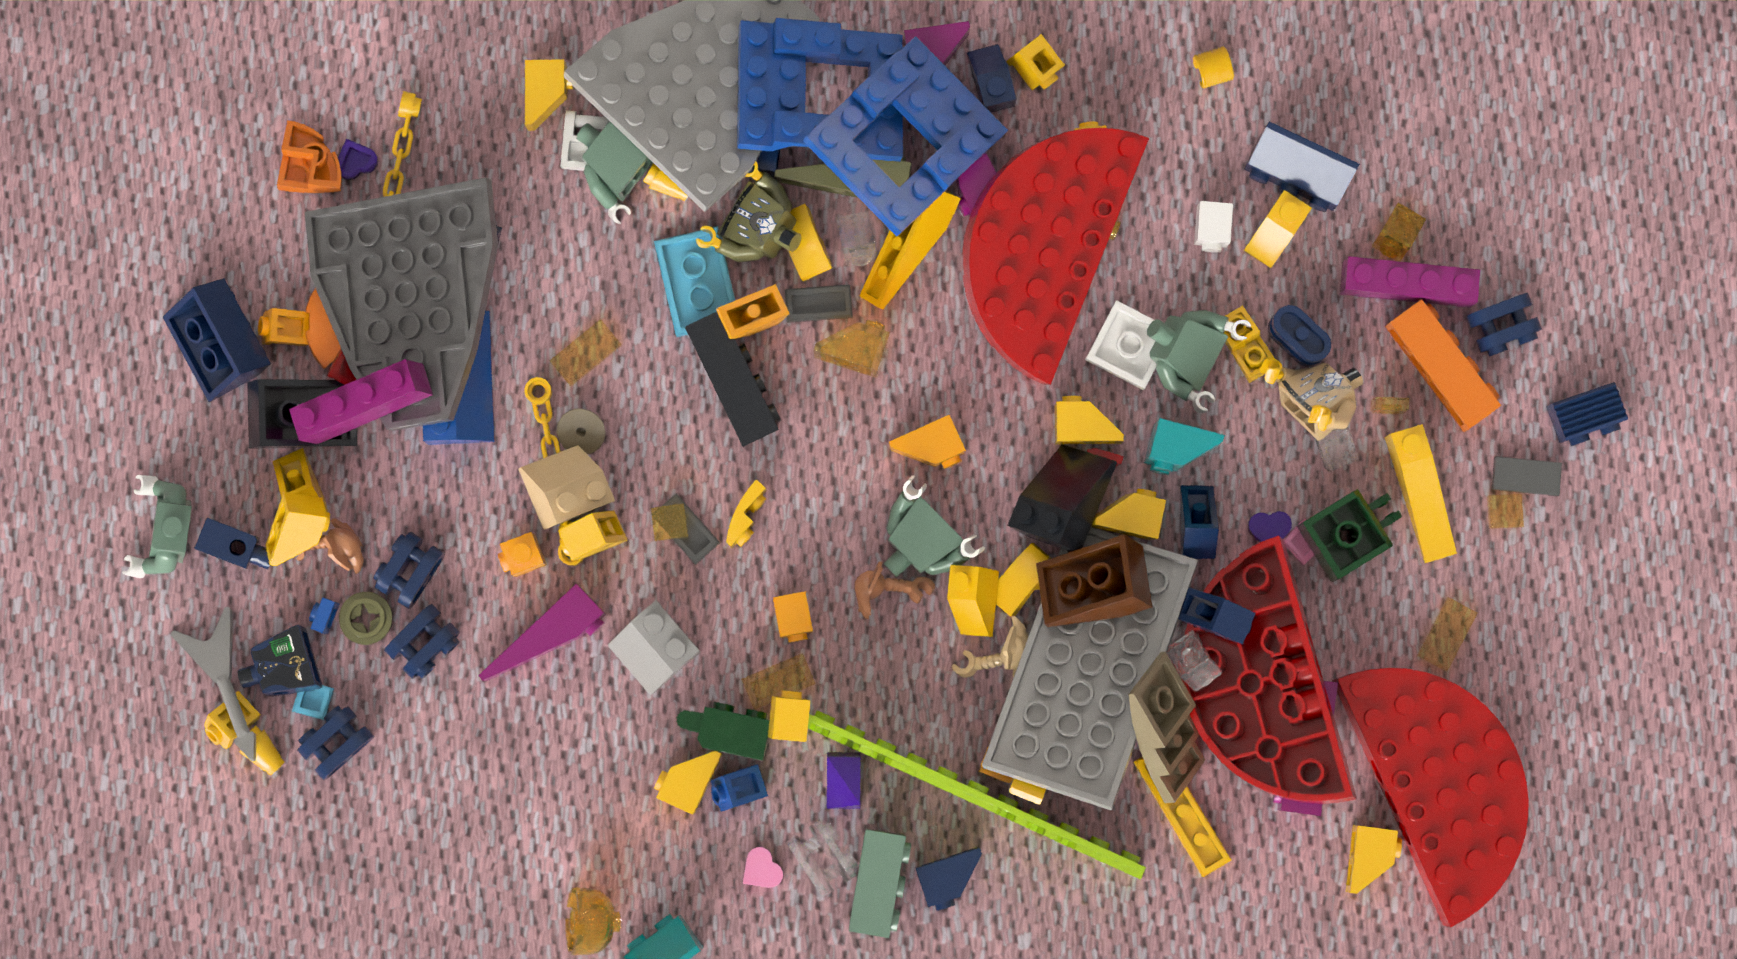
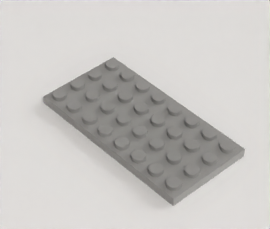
M1091 527L1082 548L1119 535ZM1138 542L1143 545L1153 608L1124 617L1047 627L1044 624L1041 602L983 760V768L1112 811L1137 740L1131 718L1128 694L1159 653L1166 652L1167 654L1188 587L1190 588L1198 566V560ZM1060 549L1058 556L1069 553L1070 551Z

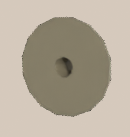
M582 408L572 409L563 414L557 424L556 431L558 440L565 449L579 445L586 454H592L601 447L606 433L604 423L599 416L590 410Z

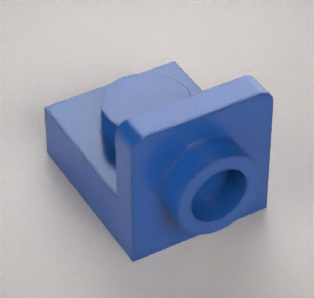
M758 764L711 780L712 799L719 806L721 812L768 796Z

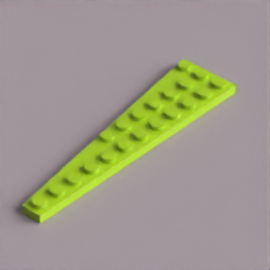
M817 710L814 716L809 714L808 729L1135 878L1140 880L1146 867L1139 864L1141 857L1122 850L1120 855L1108 850L1110 846L1108 842L1091 836L1090 841H1087L1077 836L1079 829L1064 822H1061L1059 827L1047 822L1049 816L1033 808H1030L1029 813L1016 808L1017 801L1002 794L999 795L998 799L987 795L989 788L972 780H969L968 785L956 781L959 774L939 766L937 772L927 768L925 765L928 760L908 752L905 758L895 753L897 746L878 738L876 744L864 739L866 732L847 724L845 730L833 725L835 718Z

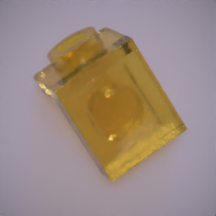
M1397 203L1381 232L1373 242L1372 247L1379 250L1386 257L1401 262L1415 241L1426 218Z

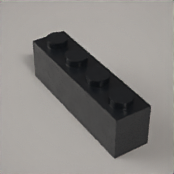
M716 311L685 326L742 446L744 447L779 430L776 423L782 420L774 404L772 403L767 406L762 396V393L766 392L767 389L759 373L753 376L747 365L753 360L745 344L738 346L735 339L729 338L718 312Z

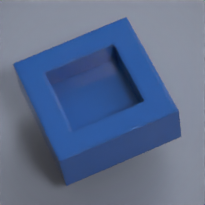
M323 597L320 603L316 602L309 617V621L313 622L310 629L328 635L340 603Z

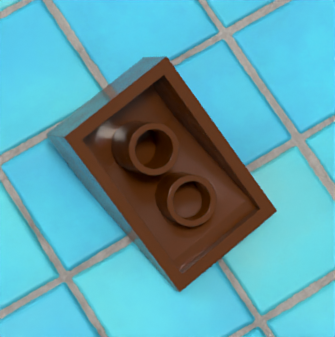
M1125 534L1036 563L1044 624L1047 627L1119 618L1153 608L1143 545Z

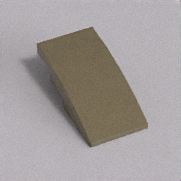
M1160 652L1128 696L1135 735L1148 772L1164 803H1175L1202 766L1205 758L1195 742L1199 733L1190 717V713L1196 704L1166 652Z

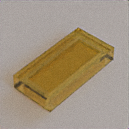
M600 319L554 356L550 362L570 387H572L620 348L622 344Z
M1447 597L1417 657L1447 672L1478 613Z
M803 653L741 679L754 710L770 704L772 696L781 697L782 690L798 692L816 684Z

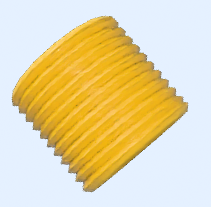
M1224 46L1193 56L1194 67L1198 68L1201 74L1202 81L1199 84L1203 89L1234 79L1231 59Z

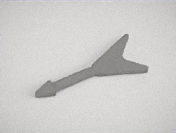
M225 607L209 640L201 641L175 630L171 632V636L202 670L218 684L237 735L234 743L254 762L256 761V734L249 731L231 683L233 615L232 610L229 607Z

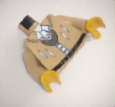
M1271 357L1265 358L1259 369L1260 373L1266 374L1264 378L1267 383L1274 384L1275 381L1278 382L1281 405L1318 441L1322 440L1334 429H1346L1356 410L1354 389L1363 384V378L1357 369L1352 367L1340 375L1329 364L1322 363L1313 368L1293 370L1282 367V364L1277 359Z

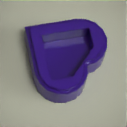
M349 139L345 140L338 156L342 178L353 180L360 173L366 174L374 171L378 166V156L366 146Z
M1277 511L1271 515L1260 512L1250 517L1247 527L1249 533L1256 540L1262 542L1278 535L1284 539L1292 528V521L1285 512Z

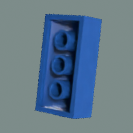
M485 311L478 350L454 421L423 426V441L428 445L494 442L490 311Z

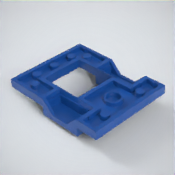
M776 18L774 23L741 20L738 41L737 149L775 151L791 146L808 147L803 142L804 138L829 115L805 113L806 62L868 67L869 77L893 54L903 48V35L841 29V23ZM891 105L853 141L873 160L900 162L903 157V115Z
M915 36L859 85L840 106L804 138L803 142L896 236H899L960 175L1007 133L1008 129ZM891 105L937 150L900 187L853 141Z

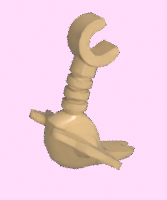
M1011 616L1013 627L1010 628L1000 654L975 657L971 652L964 650L963 655L969 659L968 666L966 668H959L953 664L951 666L953 671L960 677L968 678L973 676L977 670L994 668L1003 664L1005 670L1013 669L1012 675L1014 677L1028 640L1024 624L1016 616Z

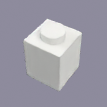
M1199 202L1196 212L1194 245L1202 246V251L1221 252L1222 247H1228L1231 242L1232 203Z

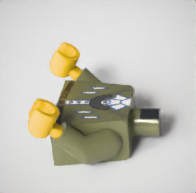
M756 161L754 163V171L745 175V177H752L755 182L748 181L717 232L720 239L716 237L715 230L710 226H702L700 230L709 233L711 241L704 242L696 238V243L699 247L708 248L713 246L716 252L739 263L757 261L762 257L773 259L781 247L793 252L801 243V234L792 230L796 224V218L790 213L792 204L784 187L767 172H760Z

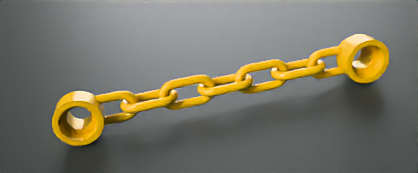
M403 91L398 117L405 118L404 127L399 128L395 134L392 153L396 157L394 169L386 174L383 186L384 197L394 195L392 190L389 191V194L387 193L392 175L393 180L399 177L395 195L401 194L404 176L399 169L401 160L409 155L412 146L413 133L409 129L411 116L418 118L422 99L417 98L415 93ZM401 133L403 138H406L408 134V141L404 153L402 148H400L397 152V147Z
M541 377L532 378L526 383L524 393L526 398L532 403L535 419L543 425L545 436L541 439V450L543 458H546L548 454L545 442L551 445L553 441L555 452H561L558 439L550 434L548 422L552 419L550 403L552 388L545 379ZM536 386H542L545 389L544 395L540 398L533 395V389ZM546 404L548 416L542 413L540 418L537 405ZM568 520L561 523L558 530L573 522ZM559 546L558 556L566 565L576 566L584 560L569 559L561 546Z

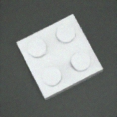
M1116 300L1085 360L1144 390L1156 368V363L1150 358L1149 354L1155 340L1147 336L1148 326L1154 319Z

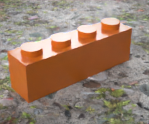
M1421 299L1389 322L1385 328L1462 431L1465 432L1502 406L1498 401L1500 396L1490 383L1487 382L1485 384L1478 375L1480 369L1470 356L1465 357L1458 348L1460 343L1454 333L1449 329L1445 331L1439 323L1440 316L1436 309L1430 303L1425 304Z

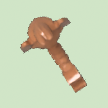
M333 518L331 523L335 528L330 529L327 535H322L319 543L306 551L328 548V556L346 570L354 569L355 574L361 571L364 563L360 548L363 545L347 523H342L338 519ZM306 551L298 554L296 560L301 561Z
M881 561L877 563L874 571L861 573L855 580L854 586L859 607L858 612H861L866 619H869V615H871L870 600L880 596L884 590L903 591V593L909 595L913 602L918 604L923 597L919 589H923L928 595H931L935 589L934 582L927 577H917L914 581H904L897 578L885 579L881 574L883 570Z

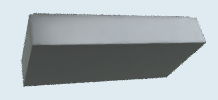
M850 285L785 289L786 307L790 313L787 316V323L853 318Z
M1496 456L1493 463L1491 490L1560 496L1562 463Z
M677 493L652 514V517L695 565L720 544L717 538Z

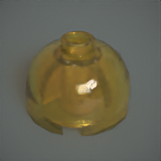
M572 887L567 900V907L572 908L570 919L566 918L565 920L568 952H571V955L597 954L610 944L613 933L620 931V912H614L613 903L605 893L596 889Z

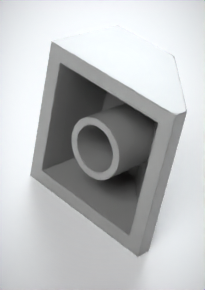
M657 600L635 617L608 644L609 648L650 696L701 653Z

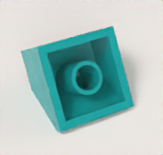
M1159 418L1152 428L1144 464L1151 465L1150 471L1169 475L1170 472H1176L1215 449L1223 442L1225 435Z
M669 914L654 925L657 932L646 939L641 934L629 943L627 947L630 952L624 958L690 959L699 953L704 946L681 915L673 918Z

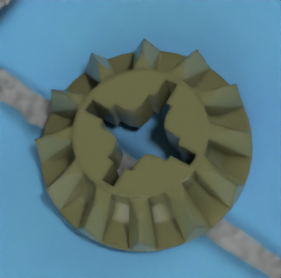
M359 592L350 596L342 605L339 613L340 628L344 635L352 642L361 645H372L384 639L392 627L393 612L387 600L373 592ZM363 604L368 613L380 615V617L370 621V632H368L364 623L352 622V620L362 616Z

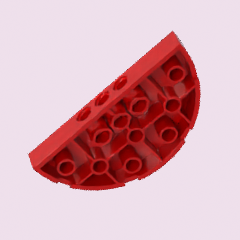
M1085 128L1064 132L1041 140L1012 157L990 179L975 203L966 227L962 250L963 283L972 315L989 344L997 350L1007 363L1030 379L1044 385H1051L1148 143V137L1120 129Z
M1278 535L1262 541L1239 554V557L1215 575L1203 591L1227 599L1256 613L1252 621L1251 630L1243 644L1187 624L1180 667L1181 680L1196 704L1190 713V717L1199 735L1219 761L1249 784L1270 794L1303 803L1326 804L1357 799L1285 542Z
M1379 668L1355 672L1333 679L1332 682L1338 683L1337 693L1442 924L1447 927H1453L1476 913L1494 897L1507 880L1520 855L1528 823L1529 798L1527 781L1517 749L1506 729L1485 704L1459 685L1440 676L1407 668Z

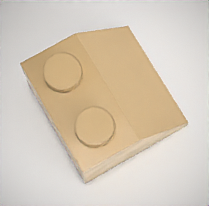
M579 445L518 468L543 530L615 501L603 470Z

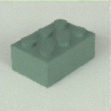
M865 828L849 932L889 938L890 931L897 932L900 911L899 909H894L896 897H903L906 878L900 875L901 864H908L911 843L905 842L906 835Z

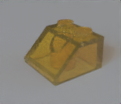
M866 320L865 324L857 322L817 342L814 347V358L877 378L889 344L890 332L884 330L885 325L872 320Z

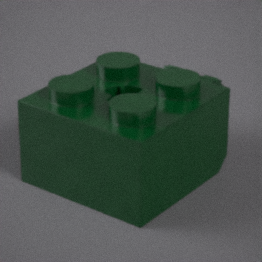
M1356 489L1297 525L1301 535L1313 551L1314 556L1331 583L1341 579L1393 546L1384 528L1402 517L1399 510L1393 511L1379 522L1372 512L1376 508L1383 507L1391 500L1388 493L1367 504L1360 491ZM1340 529L1342 531L1349 530L1351 533V537L1347 538L1350 540L1349 544L1340 539Z
M713 702V707H705L703 713L684 710L677 714V726H680L683 730L687 729V731L699 733L698 741L702 748L765 761L769 742L768 731L770 721L766 720L767 713L747 709L745 715L734 713L735 706Z

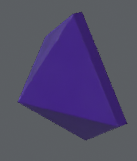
M827 752V809H860L861 752Z

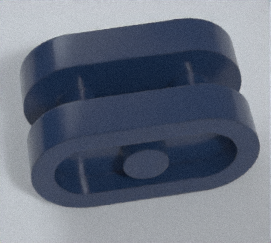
M1528 293L1518 295L1466 316L1471 329L1481 326L1485 337L1476 340L1480 353L1487 351L1489 357L1508 350L1506 343L1518 340L1519 345H1523L1538 339L1536 332L1542 330L1538 317L1528 320L1524 312L1525 308L1533 305ZM1511 314L1515 325L1497 332L1493 321Z
M1287 305L1280 308L1268 323L1270 337L1302 366L1312 367L1319 364L1331 350L1329 335L1296 306Z
M409 532L406 536L401 534L397 538L391 549L394 554L388 564L383 562L373 577L377 581L375 588L382 593L388 595L394 588L400 591L397 602L408 609L415 605L445 557V552L435 546H432L427 552L419 549L423 539L413 532ZM413 560L418 563V566L407 581L401 576Z
M433 604L423 609L384 649L393 660L401 655L408 660L403 670L411 679L417 676L421 679L426 677L436 666L433 662L436 656L441 651L445 655L449 654L460 643L456 638L460 631L451 622L443 628L436 622L441 612ZM427 631L432 639L422 649L417 651L412 644Z
M338 705L323 718L326 723L319 730L316 731L312 728L298 740L301 746L297 751L306 761L315 755L321 762L315 769V772L323 781L332 776L375 737L366 726L359 731L354 729L351 723L357 718V715L349 706L341 709ZM341 733L347 741L331 754L325 746Z

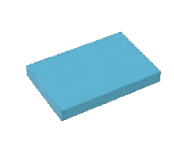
M718 226L712 227L716 232V237L720 239V237L717 235V232L719 230ZM702 230L654 241L676 337L688 335L685 326L716 312L718 307L735 301L725 256L716 252L713 246L701 248L696 243V238L704 242L711 241L710 234Z

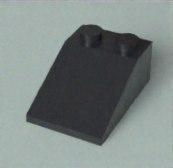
M257 379L247 382L249 449L357 446V428L320 444L300 441L289 410L344 386V384L336 380Z
M1062 444L1020 494L1007 526L1029 538L1070 552L1081 549L1117 462Z

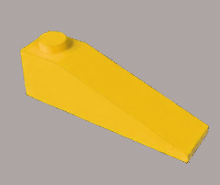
M946 190L899 236H896L890 230L859 296L874 306L884 309L946 231L961 198Z
M1423 424L1389 434L1384 438L1424 563L1457 554L1433 455Z

